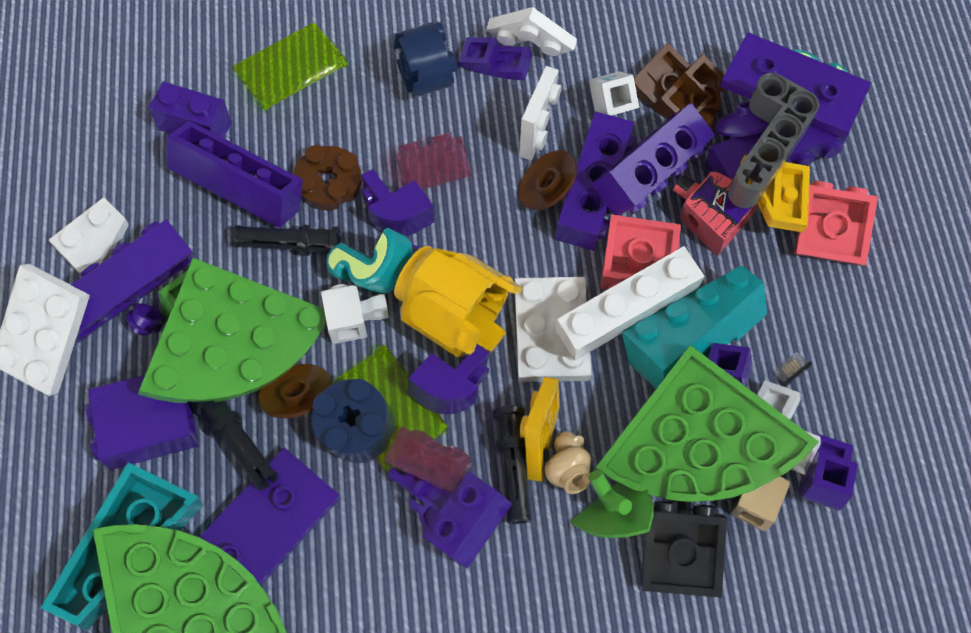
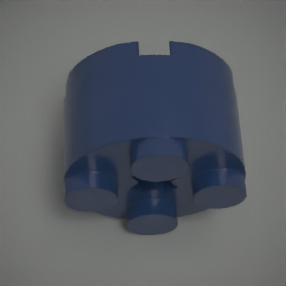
M441 22L427 23L394 33L392 36L394 50L400 48L401 52L399 53V59L396 60L398 69L408 93L412 92V98L445 89L454 84L453 72L457 71V63L453 52H447L444 44L446 35Z
M346 379L336 382L316 396L313 401L312 427L318 440L336 457L352 463H365L380 456L388 447L387 444L395 430V417L391 407L381 393L366 380ZM357 417L355 418L356 425L350 427L349 424L352 423L351 419Z

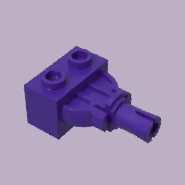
M398 459L394 465L405 472L406 476L401 475L391 467L388 477L424 502L425 505L421 506L413 499L409 501V506L419 514L420 522L426 530L422 537L468 569L510 509L512 503L496 489L469 471L465 476L457 474L445 475L438 469H432L430 474L441 481L438 484L410 465L405 459Z

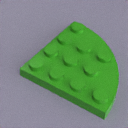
M193 258L138 394L161 401L187 403V401L202 402L213 400L214 402H221L255 392L287 373L311 348L326 323L324 308Z
M690 345L596 468L602 470L611 479L633 490L644 491L647 489L649 495L676 501H715L754 491L784 475L802 461L819 441Z
M135 524L93 529L112 633H286L276 607L255 577L242 564L219 547L191 534L157 526Z

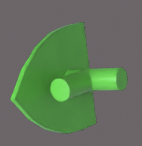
M595 470L589 474L588 479L599 498L571 520L574 526L592 536L603 538L630 537L650 531L654 514L653 501L647 489L636 491L619 482L611 488L602 470Z

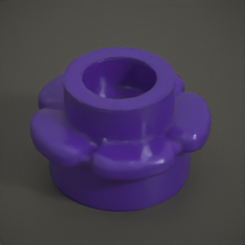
M137 304L133 310L129 311L126 317L131 330L138 335L148 336L152 332L158 333L161 330L162 314L151 305Z

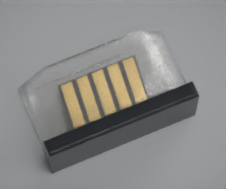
M797 352L782 363L773 374L783 383L784 387H787L807 371L813 363L811 361L807 362Z

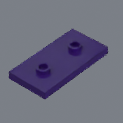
M747 32L721 81L720 87L751 99L758 80L762 75L767 73L779 74L812 92L818 98L820 106L811 123L812 126L846 139L872 82Z
M285 447L269 463L279 475L277 481L273 483L267 478L266 480L271 486L265 490H258L252 481L199 536V538L219 547L236 559L255 577L260 586L341 499L335 490Z

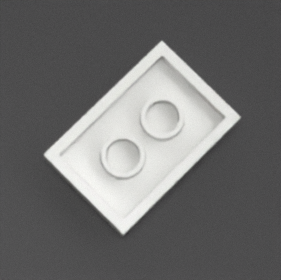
M31 264L20 265L0 329V370L48 396L59 393L90 295Z
M585 277L515 278V283L523 287L520 294H515L518 382H542L544 377L556 378L559 381H590L592 376L590 352L574 361L555 331L556 322L559 317L587 302Z

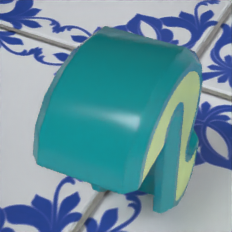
M386 228L373 250V258L359 250L355 251L349 246L339 243L330 250L327 256V269L331 275L373 293L387 294L395 289L402 269L413 255L412 243L406 236Z

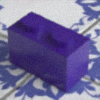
M164 81L148 106L158 130L169 134L190 120L224 138L232 124L223 99Z

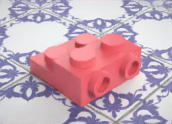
M813 181L812 185H809L808 226L803 233L797 232L793 254L865 266L867 264L878 196L867 195L868 190L864 188L847 187L846 191L833 189L832 183Z
M611 214L600 289L608 290L678 250L681 224Z

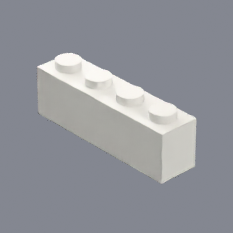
M685 246L559 317L556 322L555 331L575 361L622 334L623 330L696 291L705 276Z

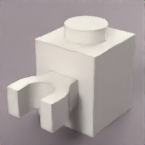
M339 284L331 287L329 290L321 291L332 344L367 338L364 321L389 318L385 294L360 301L357 285Z

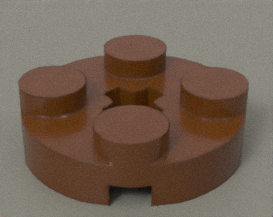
M310 146L307 148L305 155L299 159L294 169L293 175L303 179L302 200L314 209L323 211L338 209L339 205L347 200L349 203L353 201L361 190L362 174L357 156L337 146ZM325 173H333L336 179H330L328 183H323L321 176Z

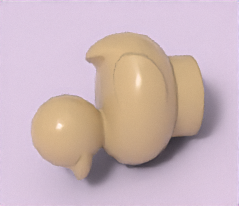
M566 431L560 433L555 438L554 448L557 454L546 462L544 469L546 478L551 484L564 488L569 494H576L585 490L591 484L588 476L592 460L590 454L581 447L584 444V438Z

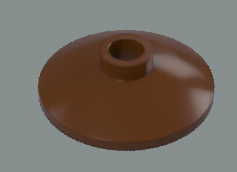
M556 150L537 159L528 168L521 180L519 187L521 202L531 210H543L559 202L568 193L577 175L575 158L566 151Z
M312 364L294 365L283 376L260 389L258 396L259 404L266 414L276 418H293L304 415L313 410L312 405L316 396L332 385L331 378L328 372L320 366Z

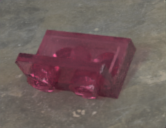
M450 132L432 137L433 144L421 147L419 141L401 145V152L395 154L394 158L398 163L404 186L415 180L421 189L472 176L462 136L453 138Z
M403 426L400 428L385 457L388 464L449 493H453L466 473L472 471L471 458L461 449L451 445L446 447L435 442L430 435L420 430L411 431Z

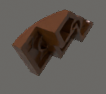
M667 43L634 77L637 97L665 119H668L671 115L692 103L715 134L716 130L713 127L715 116L720 110V93L724 89L720 85L724 74L704 54L690 65Z

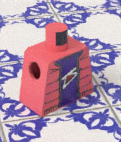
M711 172L701 184H698L687 175H683L673 189V192L686 200L679 218L718 256L755 214L758 204L750 208H740L734 205L728 197V190L733 180L718 172Z

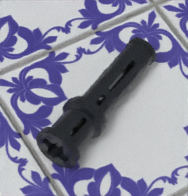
M305 224L300 226L299 229L235 225L232 241L236 248L298 250V253L303 256H309L310 253L329 254L334 246L341 243V230L339 226H333L331 229H314L310 225Z
M225 401L195 402L194 410L198 416H204L210 424V432L214 438L223 440L258 490H265L271 486L266 480L267 478L273 483L277 481L278 473L273 470L242 428V417L238 412L232 411Z
M506 406L492 411V418L496 420L498 435L495 449L502 457L505 498L512 503V506L507 511V524L513 525L531 522L524 451H526L525 438L520 437L522 417L526 414L525 409L520 406ZM509 423H511V425H512V434H511V435L509 434V431H508V424H509ZM511 454L515 455V460L511 459ZM513 471H516L518 500L515 499Z

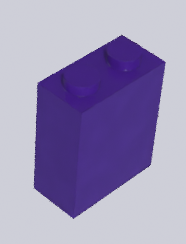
M145 375L88 389L90 403L85 405V412L91 426L94 425L95 438H91L90 441L94 458L100 460L109 470L125 467L128 462L136 464L199 447L191 401H187V403H174L139 395L138 392Z

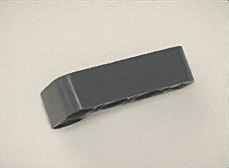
M767 73L759 78L749 102V108L752 113L768 122L769 125L739 166L728 190L730 201L740 208H750L758 203L807 132L820 106L818 98L812 92L776 73ZM749 179L754 181L751 185L747 184Z

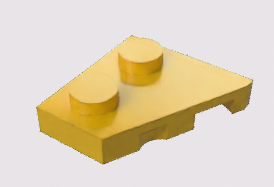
M744 155V156H743V158H742V160H741V162H740V165H741V163L744 161V159L746 158L747 155ZM785 162L757 204L768 227L801 233L805 231L808 226L810 166ZM749 179L748 184L751 185L754 181Z
M544 377L539 391H533L529 416L524 415L521 421L520 437L525 438L528 480L542 482L544 478L543 450H550L560 408L559 379Z

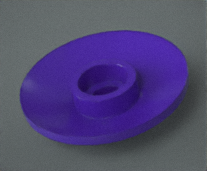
M750 101L738 104L736 106L737 110L721 118L716 123L715 128L716 132L722 136L743 137L764 132L769 123L753 114L749 108Z

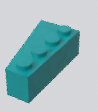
M741 265L623 330L622 336L628 363L657 389L690 345L708 358L713 343L729 344L732 340L738 341L767 315L764 282Z
M128 462L42 604L41 609L88 631L107 610L93 529L114 525L139 524L181 531L203 507L199 496Z

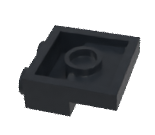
M654 501V516L650 531L642 534L641 590L722 598L727 517L716 513L717 507L712 505L693 504V511L677 510L678 503Z

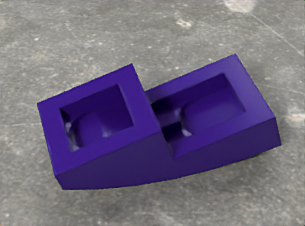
M467 37L458 63L460 67L480 74L503 79L525 80L532 59V52L530 47L499 46L497 38Z

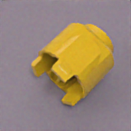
M424 246L416 251L405 264L397 279L394 294L397 299L403 302L400 310L403 323L455 357H462L466 354L471 355L475 351L477 344L490 352L489 354L493 352L506 335V331L497 325L495 320L505 303L508 292L520 294L523 287L515 283L510 276L503 275L472 255Z

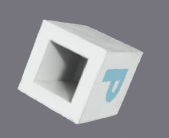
M618 71L589 80L594 110L596 112L612 116L639 108L632 74Z

